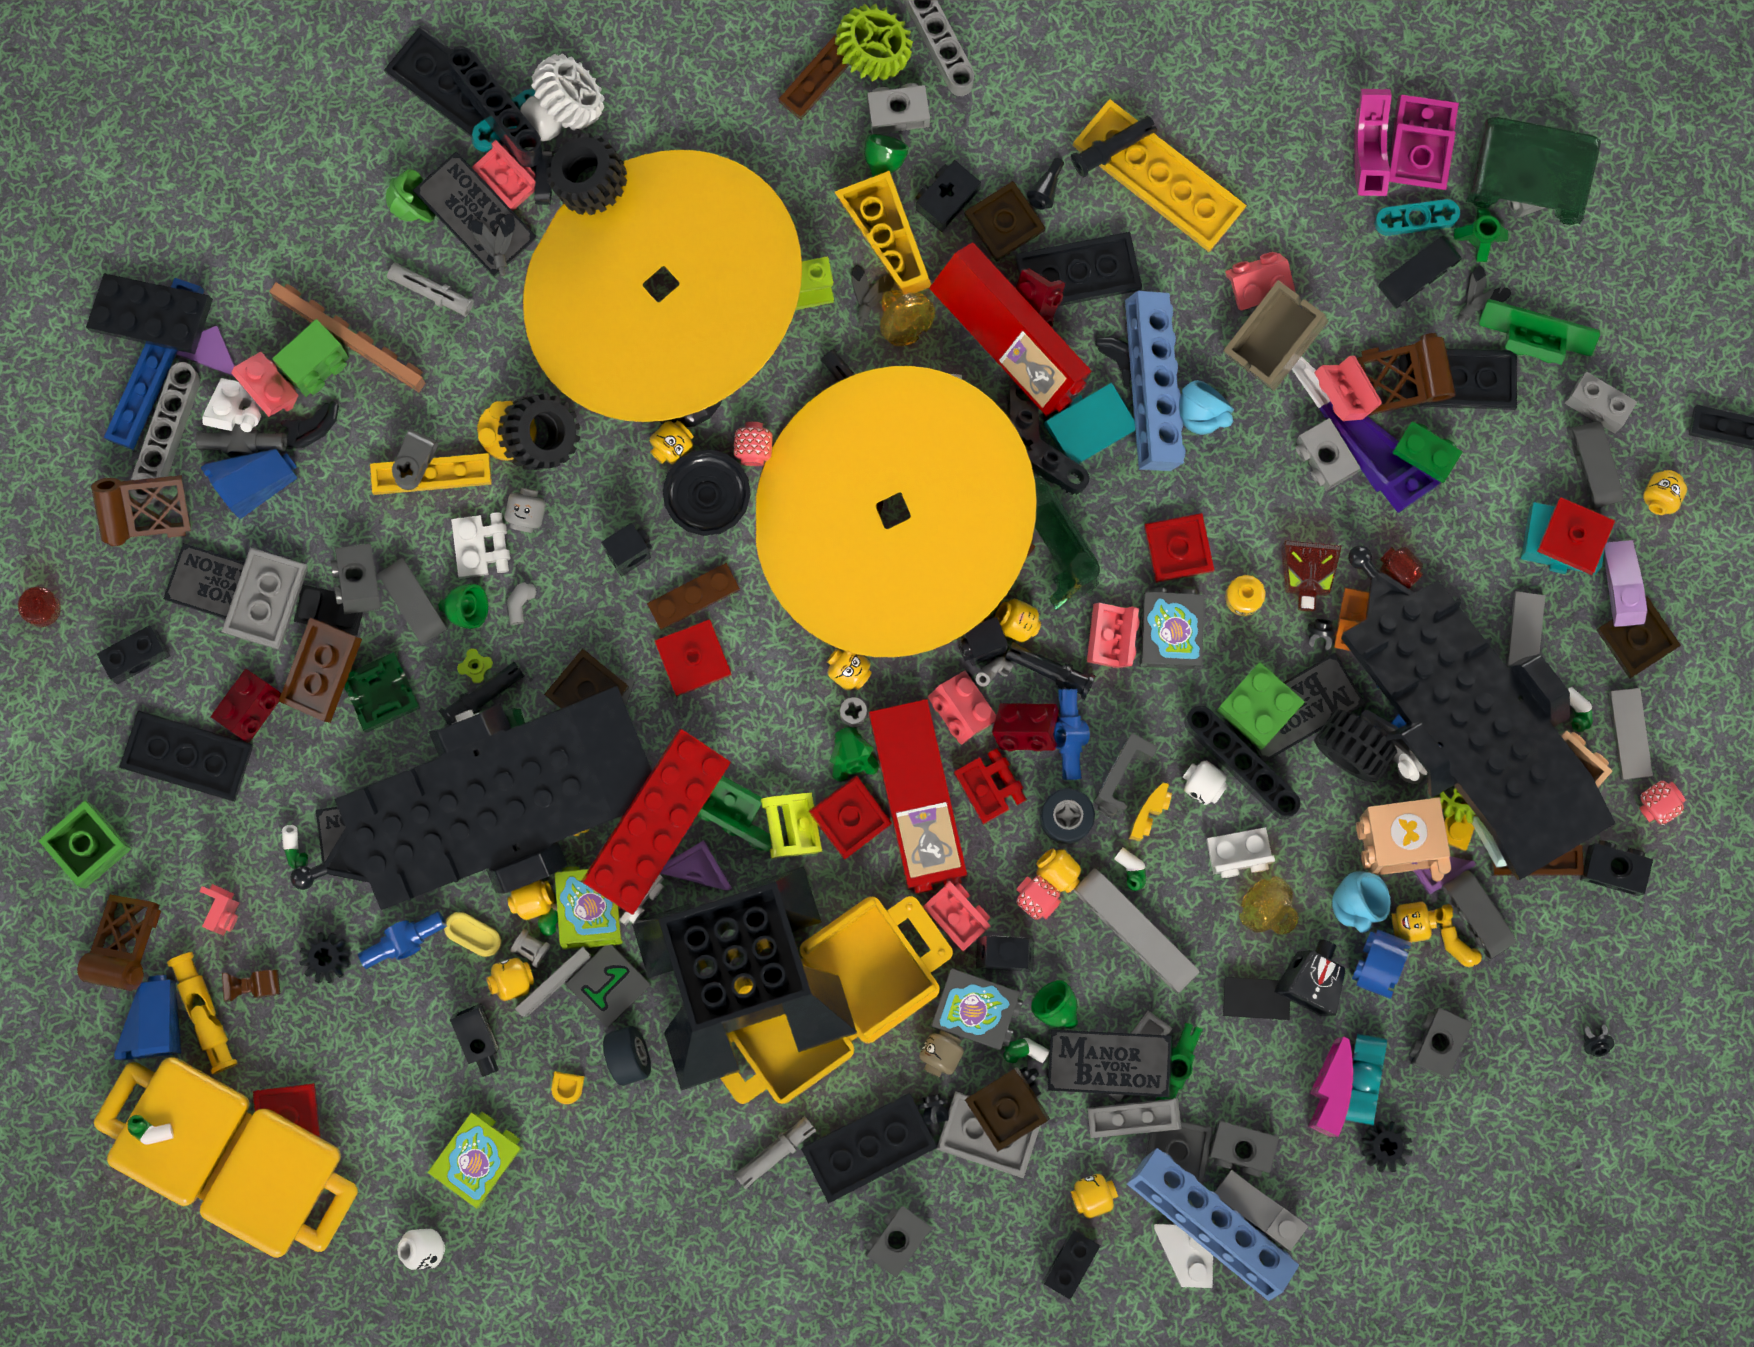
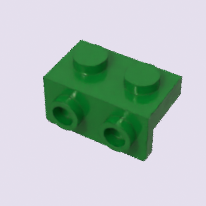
M1411 421L1392 453L1439 482L1444 483L1463 451L1459 450L1452 441L1441 439L1433 434L1427 426Z

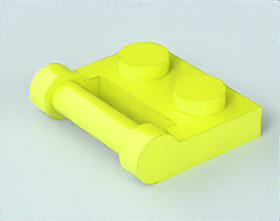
M812 792L761 799L762 809H766L773 849H770L771 859L822 852L818 825L808 812L814 807ZM778 806H782L789 846H784Z

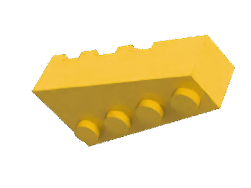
M890 171L835 191L839 202L903 295L906 297L929 288L932 284Z

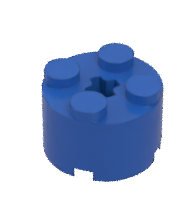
M1377 929L1376 933L1370 931L1363 948V952L1368 953L1365 961L1359 960L1352 980L1357 981L1356 986L1391 999L1393 991L1388 990V988L1394 989L1395 984H1397L1409 953L1403 949L1409 950L1412 942Z

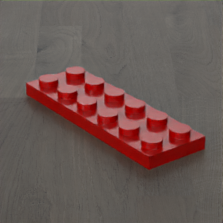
M679 729L581 880V883L624 911L634 915L731 762L683 729Z

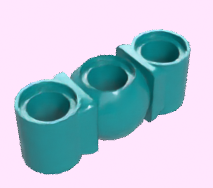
M1357 1034L1353 1057L1352 1092L1345 1120L1374 1125L1388 1039Z

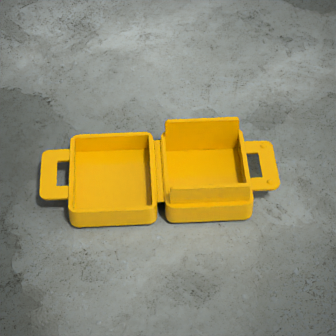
M908 896L889 910H886L876 897H867L801 944L800 954L804 966L839 976L857 1034L798 1052L786 1014L728 1032L731 1043L734 1042L756 1073L746 1082L739 1072L720 1078L738 1103L746 1104L767 1089L777 1103L787 1104L848 1061L854 1054V1045L851 1041L858 1037L860 1041L866 1044L873 1043L938 996L940 987L931 972L947 962L952 957L953 950L915 897ZM907 918H909L931 950L921 958L897 926ZM743 986L738 993L747 994L752 990V986Z
M169 1057L164 1059L156 1072L138 1062L126 1064L94 1119V1126L97 1130L116 1140L107 1155V1162L112 1168L178 1205H190L198 1197L203 1200L200 1206V1214L205 1220L272 1257L279 1258L285 1255L294 1240L316 1252H322L328 1247L358 1194V1188L353 1182L334 1172L341 1159V1152L336 1146L270 1109H259L251 1115L247 1112L249 1100L246 1096L178 1058ZM136 1083L146 1089L130 1117L140 1115L154 1127L171 1124L174 1134L173 1139L148 1145L143 1144L129 1133L128 1120L125 1124L116 1119ZM325 1188L336 1194L315 1230L304 1223Z

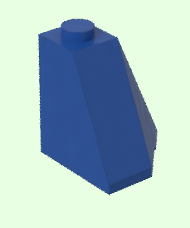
M276 449L207 463L200 467L204 474L208 476L210 483L239 519L246 516L297 479L293 472L297 466L287 453L281 456Z
M167 975L149 976L148 982L140 984L114 1053L115 1060L121 1061L182 1054L176 981L167 980Z

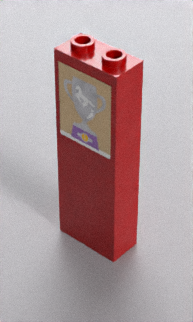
M973 242L955 252L929 289L1046 416L1056 410L1059 413L1064 411L1073 402L1070 397L1077 395L1087 385L1084 380L1092 372L1090 368Z
M928 699L870 711V725L907 889H914L915 894L933 890L932 885L944 882V886L949 881L953 885L957 883L962 884L961 878L967 877V871Z

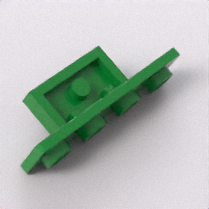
M1492 299L1486 301L1479 320L1480 326L1506 333L1505 349L1518 355L1525 354L1539 358L1546 363H1557L1560 365L1564 361L1566 350L1585 356H1592L1600 337V330Z
M722 776L697 816L705 821H713L722 826V829L729 835L739 836L747 840L754 849L769 852L772 848L770 833L752 824L762 805L761 799L763 798Z

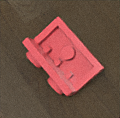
M495 140L491 143L492 149L474 164L472 169L514 211L535 192L536 182L534 179L536 175L530 167L521 166L505 144L501 145Z
M1269 252L1261 255L1260 260L1251 263L1248 261L1239 262L1232 266L1233 269L1225 271L1226 277L1231 281L1236 304L1240 311L1259 305L1278 280L1296 292L1288 260L1280 253Z
M262 352L233 367L231 374L268 417L283 408L287 412L293 409L298 398L294 386L283 378L277 371L276 365L267 359Z
M1349 356L1339 365H1322L1314 372L1319 380L1320 388L1327 394L1333 404L1335 414L1342 421L1363 420L1382 403L1355 356Z
M1103 603L1093 604L1087 655L1088 663L1113 668L1133 665V660L1136 656V631L1140 623L1138 617L1139 608H1122Z
M966 670L940 684L928 695L933 708L939 713L948 726L950 733L961 745L995 722V712Z
M949 881L945 887L922 907L963 952L990 928V924L987 922L990 916L980 905H977L975 908L967 900L970 896L960 883L953 885Z
M214 884L211 885L210 889L201 886L199 892L215 898L202 927L224 936L226 931L231 932L236 924L238 915L235 912L239 902L232 900L234 893Z

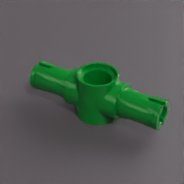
M1184 1023L1177 1046L1172 1048V1061L1180 1060L1183 1062L1185 1073L1181 1077H1175L1171 1073L1170 1097H1156L1155 1101L1176 1099L1179 1089H1183L1186 1079L1192 1074V1064L1195 1059L1193 1053L1203 1032L1202 1028L1194 1027L1192 1035H1190L1193 1025Z

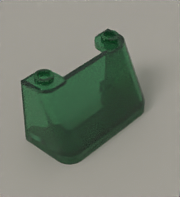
M1501 117L1488 118L1485 120L1476 138L1466 202L1473 203L1476 207L1489 208L1492 204L1497 203L1499 199L1555 209V216L1560 219L1561 223L1566 225L1581 224L1588 203L1601 140L1589 134Z
M1034 477L1037 500L1035 529L1063 571L1052 579L1056 584V590L1049 597L1057 611L1090 593L1099 585L1101 581L1100 566L1046 480Z

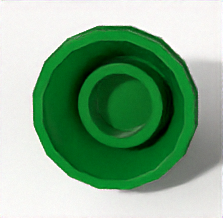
M868 135L865 141L864 155L872 177L890 171V173L897 171L908 155V145L886 135Z
M472 583L455 587L438 604L439 610L447 616L451 623L466 629L480 627L488 615L487 595L481 586Z
M1063 980L1052 981L1036 993L1031 1003V1011L1040 1021L1048 1026H1063L1069 1029L1076 1027L1078 1024L1076 995Z

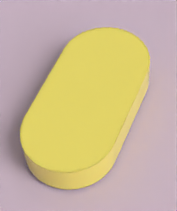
M455 912L446 919L447 927L444 928V931L452 941L482 957L493 956L499 951L501 936L492 927L464 912Z

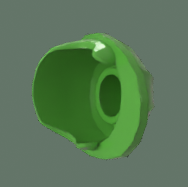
M408 169L389 181L390 186L386 192V203L390 212L401 220L414 221L421 219L430 223L435 219V215L413 192L423 181L422 176L413 169Z

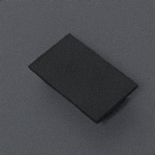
M303 585L294 622L307 625L309 619L313 618L357 636L363 612L344 614L343 603L337 604L335 591Z
M1225 977L1223 1016L1290 1020V1000L1274 992L1280 980Z

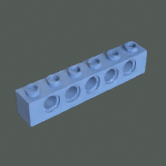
M1137 291L1125 300L1138 466L1139 470L1172 471L1183 464L1185 458V447L1182 444L1181 434L1183 420L1179 411L1181 394L1177 387L1176 376L1178 363L1175 360L1174 352L1176 336L1172 329L1173 306L1170 303L1169 293ZM1159 434L1163 437L1164 442L1160 439Z
M1158 1148L1143 1158L1127 1182L1128 1186L1268 1301L1283 1293L1298 1269L1299 1264L1291 1258L1289 1253L1279 1249L1268 1240V1237L1262 1231L1256 1230L1244 1220V1217L1239 1212L1228 1207L1216 1193L1205 1188L1197 1181L1193 1174L1182 1169L1173 1161L1169 1154L1162 1152Z

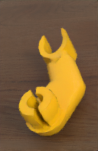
M1445 904L1441 908L1435 909L1436 922L1442 924V929L1440 930L1445 950L1465 967H1473L1479 964L1482 960L1481 952L1475 948L1471 949L1458 938L1456 927L1453 926L1451 920L1453 917L1452 906Z

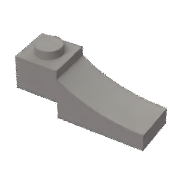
M1233 1170L1228 1172L1214 1191L1228 1207L1239 1212L1245 1220L1287 1251L1292 1250L1309 1227Z

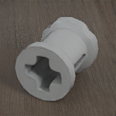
M856 697L844 700L840 708L842 722L850 727H858L864 723V719L867 716L865 703ZM849 706H854L856 710L861 709L857 719H853L851 715L846 716L849 712Z
M523 929L510 952L521 954L532 961L534 967H537L548 952L550 944L548 942L543 944L530 936L527 929Z

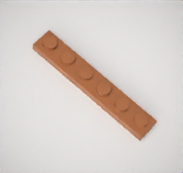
M275 282L269 292L275 300L310 323L317 319L335 339L418 393L426 384L421 376L423 372L411 363H407L405 366L397 361L398 356L388 348L383 347L380 350L372 345L374 340L361 331L355 334L348 329L350 325L342 318L335 315L332 319L324 313L325 308L314 300H310L308 303L299 297L301 293L291 285L286 284L283 287Z

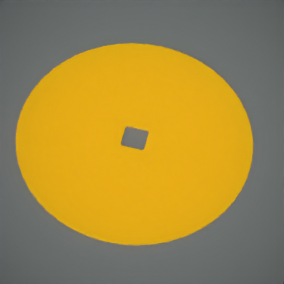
M696 150L659 151L623 161L627 174L624 176L627 179L626 186H621L624 192L621 197L616 196V203L613 206L611 204L605 206L607 210L600 212L599 209L596 210L593 215H589L586 211L583 215L577 214L575 210L571 211L563 204L556 212L532 254L527 269L523 295L524 323L531 349L550 381L563 394L592 412L624 421L653 422L680 418L706 409L733 394L765 365L784 338L792 321L801 288L802 258L797 231L788 210L775 191L760 176L747 167L729 158ZM664 266L678 280L679 286L661 302H657L643 287V283Z
M890 366L850 376L822 391L791 419L773 445L771 458L764 464L756 493V547L763 573L782 607L798 624L823 642L841 650L871 657H902L931 651L946 645L969 632L998 606L1009 592L1023 567L1032 542L1036 521L1037 500L1032 465L1026 447L1007 415L981 390L958 377L942 371L916 366ZM901 492L911 517L902 523L885 529L876 504Z

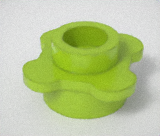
M471 648L467 650V657L463 663L458 664L457 671L460 675H467L472 678L474 683L479 684L483 682L487 670L492 668L493 661L490 657H483L478 654L476 649ZM474 663L478 664L476 669L472 668Z

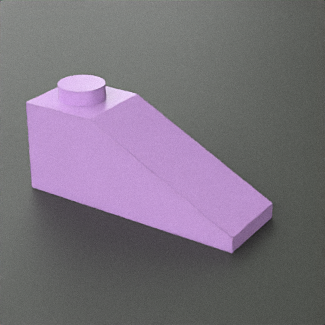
M1633 540L1607 542L1604 549V560L1614 627L1644 624L1647 605Z

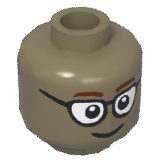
M940 1030L939 1033H931L919 1054L920 1060L926 1064L924 1070L939 1078L942 1073L947 1075L953 1074L964 1054V1050L960 1046L961 1040L943 1030Z

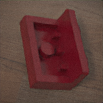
M1030 268L1022 270L1016 289L1052 327L1057 306L1063 299L1062 292L1065 283L1061 280L1050 282Z
M245 668L210 717L249 743L279 703L281 693Z
M1000 703L992 729L999 749L1007 751L1034 750L1038 752L1056 750L1057 743L1053 732L1059 709L1056 704Z

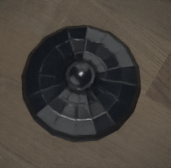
M711 449L693 451L678 459L668 471L662 489L664 506L672 520L685 531L701 536L721 534L734 527L746 513L751 496L749 479L741 465L728 454Z

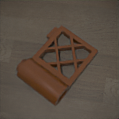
M1429 333L1420 336V341L1412 345L1380 352L1379 347L1361 351L1362 357H1358L1357 360L1369 381L1374 383L1373 388L1375 391L1379 386L1391 394L1386 403L1378 406L1369 416L1425 402L1443 401L1455 396L1443 337H1437V333ZM1410 353L1412 364L1406 373L1392 366L1398 356ZM1391 358L1388 363L1383 359ZM1378 361L1385 366L1377 380L1367 375L1366 363ZM1389 369L1402 376L1394 391L1381 384ZM1413 370H1414L1415 379H1413L1412 377H1410V374L1412 373ZM1406 380H1409L1417 385L1419 396L1406 399L1399 395L1398 392ZM1395 397L1400 399V401L1393 402Z
M182 475L129 481L103 478L91 485L101 540L110 546L123 545L130 537L167 534L168 538L186 536V531H191ZM177 485L178 493L172 500L159 493L164 486ZM142 489L149 495L142 503H139L130 497L129 490ZM153 498L166 505L159 515L146 507ZM173 509L182 515L183 522L170 523L164 517ZM141 512L154 520L149 526L136 527L135 519Z
M110 894L91 951L84 954L78 963L77 973L80 980L128 991L136 990L143 981L144 973L140 963L151 930L157 926L161 910H159L160 905L151 901ZM122 904L125 913L115 920L114 914L117 905ZM146 908L147 911L144 919L137 923L135 915ZM129 921L132 929L121 936L119 927ZM113 933L115 942L107 948H103L106 937ZM135 937L136 943L133 952L128 953L125 944Z

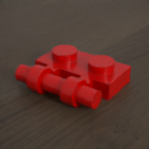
M998 748L988 753L993 763L988 767H985L979 757L954 771L956 779L983 825L1009 811V807L1004 799L1012 796L1017 806L1027 801L1022 791L1024 789L1020 780L1016 781L1008 767L1011 764L1007 757L1003 758ZM995 773H999L1006 786L1000 791L991 777Z

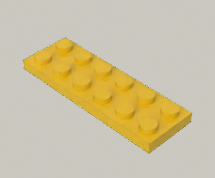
M1109 99L1076 138L1073 146L1082 152L1091 147L1092 142L1096 140L1103 142L1138 122V120ZM1154 133L1112 156L1109 164L1099 165L1100 168L1208 252L1214 248L1247 206Z

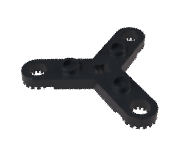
M1014 383L1007 393V417L1017 429L1024 445L1029 446L1027 453L1033 472L1050 483L1057 484L1062 490H1066V493L1070 492V495L1082 493L1090 480L1087 470L1040 439L1039 409L1030 398L1029 401H1022L1016 396L1017 392L1020 393L1022 391L1024 393V391ZM1071 473L1073 475L1074 473V476L1078 475L1077 478H1080V484L1072 483L1068 479L1067 474Z

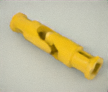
M188 952L170 959L167 964L173 968L179 983L177 989L190 1020L195 1024L196 1036L201 1049L206 1051L212 1065L210 1071L213 1075L234 1067L238 1063L236 1059H232L226 1044L228 1038L223 1026L215 1016V1007L203 976L199 975L192 960L194 954L193 952ZM198 994L204 999L206 1004L193 1008V999Z

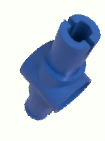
M1077 689L1058 690L1060 711L1053 736L1057 743L1056 748L1059 749L1062 757L1063 780L1082 779L1080 752H1083L1082 746H1085L1090 739L1089 727L1084 720H1081V716L1078 715Z
M437 911L417 923L414 921L409 923L408 920L398 922L384 931L385 936L381 938V942L359 952V960L363 967L368 969L387 958L393 959L396 957L397 960L407 958L421 949L420 944L424 942L425 938L446 928V921L442 914Z

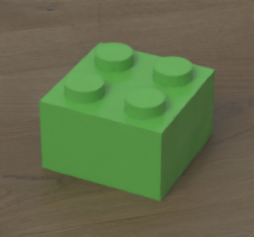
M316 319L272 359L289 381L307 397L310 393L312 395L318 393L325 385L324 380L331 374H339L346 367L347 363L345 361L349 357L342 345Z
M1259 662L1216 711L1258 749L1262 750L1305 701Z
M87 801L81 803L38 840L78 887L84 889L90 886L131 850L130 846L98 809Z

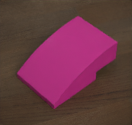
M1408 95L1398 96L1389 161V182L1446 190L1456 134L1454 130L1459 103Z
M1346 1037L1334 1040L1310 1094L1320 1098V1101L1308 1127L1329 1137H1339L1350 1104L1353 1083V1060L1350 1040Z

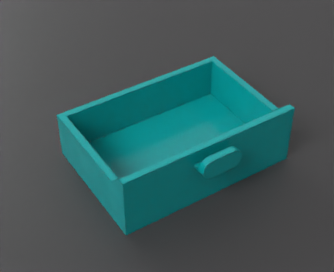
M1112 382L1084 399L1081 395L1072 399L1073 402L1066 410L1044 423L1045 428L1050 433L1060 452L1078 464L1136 431L1135 421Z
M1533 502L1529 508L1520 559L1550 565L1549 571L1566 574L1567 569L1583 572L1537 552L1555 506ZM1604 550L1593 573L1594 575L1602 568Z

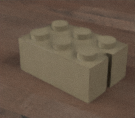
M1278 280L1223 351L1228 358L1248 373L1251 372L1256 379L1272 391H1275L1329 321L1323 312L1305 299L1302 300L1297 293Z

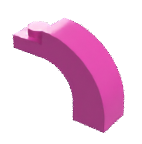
M1361 89L1359 108L1356 109L1354 132L1355 182L1357 194L1360 196H1387L1390 178V166L1387 156V129L1392 97L1390 89Z

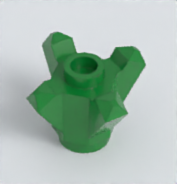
M1477 208V220L1471 225L1454 229V240H1468L1476 248V262H1487L1491 245L1494 242L1508 241V230L1503 228L1495 217L1491 216L1488 208Z
M848 727L835 733V746L830 762L834 764L832 777L836 781L842 782L846 780L848 773L857 774L864 770L867 775H874L878 772L880 765L871 755L874 747L861 737L856 728Z

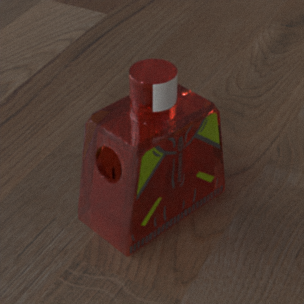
M1286 540L1282 544L1281 554L1285 593L1299 594L1298 610L1315 611L1316 597L1327 596L1330 593L1341 552V545Z

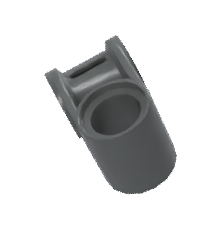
M411 429L406 433L398 456L392 466V475L395 478V482L404 490H413L418 487L438 447L437 440ZM411 469L413 475H406L403 478L401 472L407 473Z

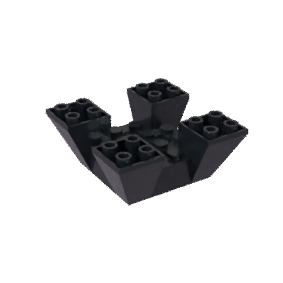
M804 866L747 884V891L692 909L689 904H685L636 920L634 924L632 923L648 979L674 971L684 1003L664 1032L681 1091L740 1072L728 1032L786 1014L798 1052L857 1034L839 976L804 966L795 942L794 931L822 923ZM727 930L735 931L729 938L721 937ZM765 948L773 949L772 953L768 956L759 955ZM735 958L744 959L738 966L730 965L731 961ZM707 967L714 968L711 974L706 976L700 975L703 969ZM743 986H752V990L749 993H738Z

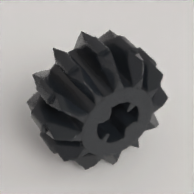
M320 932L317 934L318 943L312 938L306 940L312 948L310 950L301 948L300 953L308 955V959H302L299 963L301 966L310 965L304 973L307 977L315 974V982L321 983L325 975L327 983L331 984L334 982L333 973L339 978L345 976L339 969L340 966L351 967V963L343 961V957H349L352 955L351 950L340 951L347 943L344 939L336 942V934L330 933L326 941L324 933ZM325 950H329L328 955L332 957L330 963L325 962L326 966H322L323 961L319 959L320 953L326 954Z
M1378 1121L1376 1122L1377 1132L1371 1127L1366 1129L1367 1134L1372 1138L1360 1139V1143L1369 1145V1149H1364L1360 1153L1362 1156L1372 1155L1366 1163L1369 1167L1378 1161V1172H1384L1386 1164L1390 1172H1396L1395 1161L1400 1166H1405L1407 1163L1401 1155H1412L1411 1150L1404 1149V1145L1412 1143V1139H1401V1136L1406 1131L1404 1127H1400L1394 1133L1395 1122L1389 1121L1385 1129L1383 1122ZM1384 1138L1386 1142H1392L1393 1149H1389L1391 1152L1389 1155L1386 1151L1380 1150L1379 1145L1384 1144L1382 1142Z

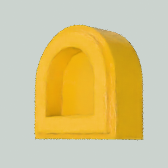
M554 1071L551 1088L553 1097L562 1104L576 1102L582 1094L585 1076Z

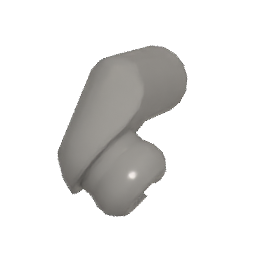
M525 582L518 584L508 597L507 606L510 625L525 623L522 606L527 599L535 598L536 588L533 584H526Z
M997 657L984 666L976 675L977 684L987 686L997 673L1004 677L1008 676L1013 668V663L1007 661L1006 657Z

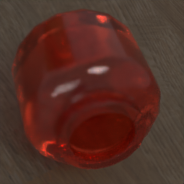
M1391 547L1379 559L1383 563L1379 572H1383L1408 589L1424 575L1421 572L1423 569L1422 561L1407 547H1401L1397 551Z
M36 586L25 590L19 597L18 612L22 619L29 624L42 628L56 622L60 616L61 605L54 593L45 587Z

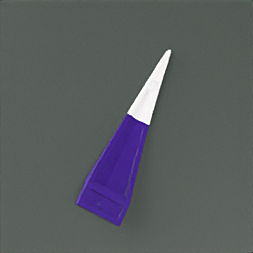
M1301 356L1292 368L1293 372L1326 420L1331 419L1375 491H1381L1397 513H1400L1441 483L1393 454L1392 452L1399 441L1368 416L1363 420L1342 421L1335 414L1329 397L1320 388L1319 380L1314 373L1316 370Z

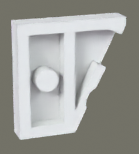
M1154 1224V1231L1160 1240L1180 1286L1212 1288L1213 1255L1177 1225Z

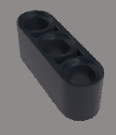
M1441 236L1379 283L1378 288L1394 308L1397 309L1402 306L1401 303L1404 300L1407 302L1422 291L1427 283L1430 285L1446 273V269L1450 266L1454 267L1461 261L1462 257L1447 238Z

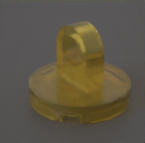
M900 290L886 291L882 296L881 303L884 314L880 321V331L883 337L892 345L907 346L915 343L920 339L918 335L923 331L926 333L930 329L935 318V308L927 296L921 293H908L905 295Z
M1273 876L1271 880L1263 879L1249 889L1242 900L1241 906L1243 910L1242 914L1239 912V919L1246 928L1255 933L1272 929L1277 934L1285 935L1294 930L1298 924V913L1291 907L1293 890L1290 885L1282 878ZM1288 913L1286 921L1281 924H1278Z

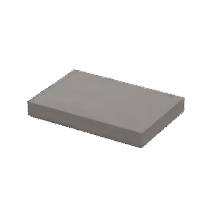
M250 547L222 633L281 650L308 565Z
M955 1091L948 1111L949 1120L945 1121L936 1149L1024 1178L1040 1126L997 1152L965 1101L969 1095Z

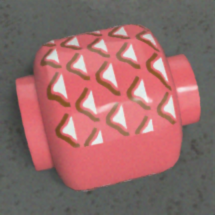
M746 422L745 427L737 429L734 436V456L741 460L740 464L745 466H763L764 461L769 460L772 455V432L763 428V423Z
M1659 781L1641 794L1640 799L1643 805L1639 809L1649 823L1655 820L1658 824L1665 825L1684 811L1683 803L1686 799L1673 782L1668 784L1665 781Z
M1039 875L1033 879L1027 876L1016 889L1020 893L1016 901L1017 905L1035 920L1042 917L1047 919L1062 902L1058 899L1060 891Z

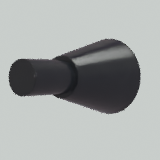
M1054 158L1048 171L1027 192V198L1033 207L1040 210L1053 207L1058 182L1057 177L1064 166V162L1061 159Z

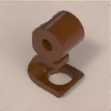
M278 970L252 972L249 978L237 979L229 973H222L224 1002H231L239 995L252 993L254 998L280 995Z

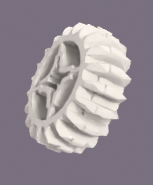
M554 54L538 65L534 70L535 73L531 76L533 80L531 86L536 91L534 96L540 100V106L546 109L547 115L550 114L554 117L555 122L560 121L564 128L570 127L573 131L576 129L583 130L599 119V116L602 114L601 111L605 108L602 103L604 96L600 94L602 89L595 83L596 78H592L589 70L586 71L582 67L581 62L576 63L573 57L567 58L564 54L559 56Z

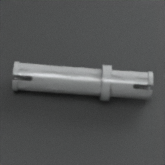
M396 262L391 265L388 271L387 279L435 301V305L442 308L445 306L462 314L464 317L472 309L474 301L452 291L451 286L447 284L442 286Z
M806 1116L802 1117L785 1133H779L777 1135L779 1138L743 1168L735 1172L734 1176L747 1189L790 1152L793 1154L797 1151L796 1147L817 1130Z

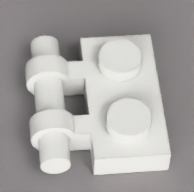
M221 378L203 414V425L232 431L236 423L240 424L243 431L250 432L259 423L261 407L239 382Z
M502 513L490 514L491 525L483 527L481 515L451 519L459 579L489 575L488 563L496 562L497 573L509 571L508 560H510V551L506 549L505 534H507V527L503 523ZM493 536L494 551L486 553L484 537Z

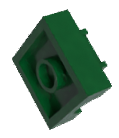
M395 652L349 673L344 689L354 706L357 718L365 733L420 709V705ZM380 677L381 681L374 682L372 685H370V680H372L373 678ZM398 707V709L391 711L383 716H378L390 709Z

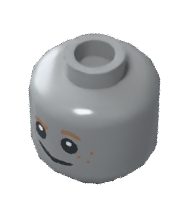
M521 488L520 493L514 492L509 495L504 516L505 520L510 523L509 528L532 533L533 529L541 527L546 502L542 498L537 497L538 491Z

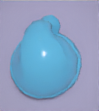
M1195 380L1182 389L1179 411L1183 425L1189 431L1205 435L1214 432L1219 427H1229L1234 422L1231 415L1234 408L1209 384Z
M1356 871L1344 877L1335 890L1332 898V908L1339 922L1345 926L1355 927L1359 932L1363 933L1369 931L1372 923L1381 922L1387 918L1390 912L1391 897L1381 877L1370 872Z

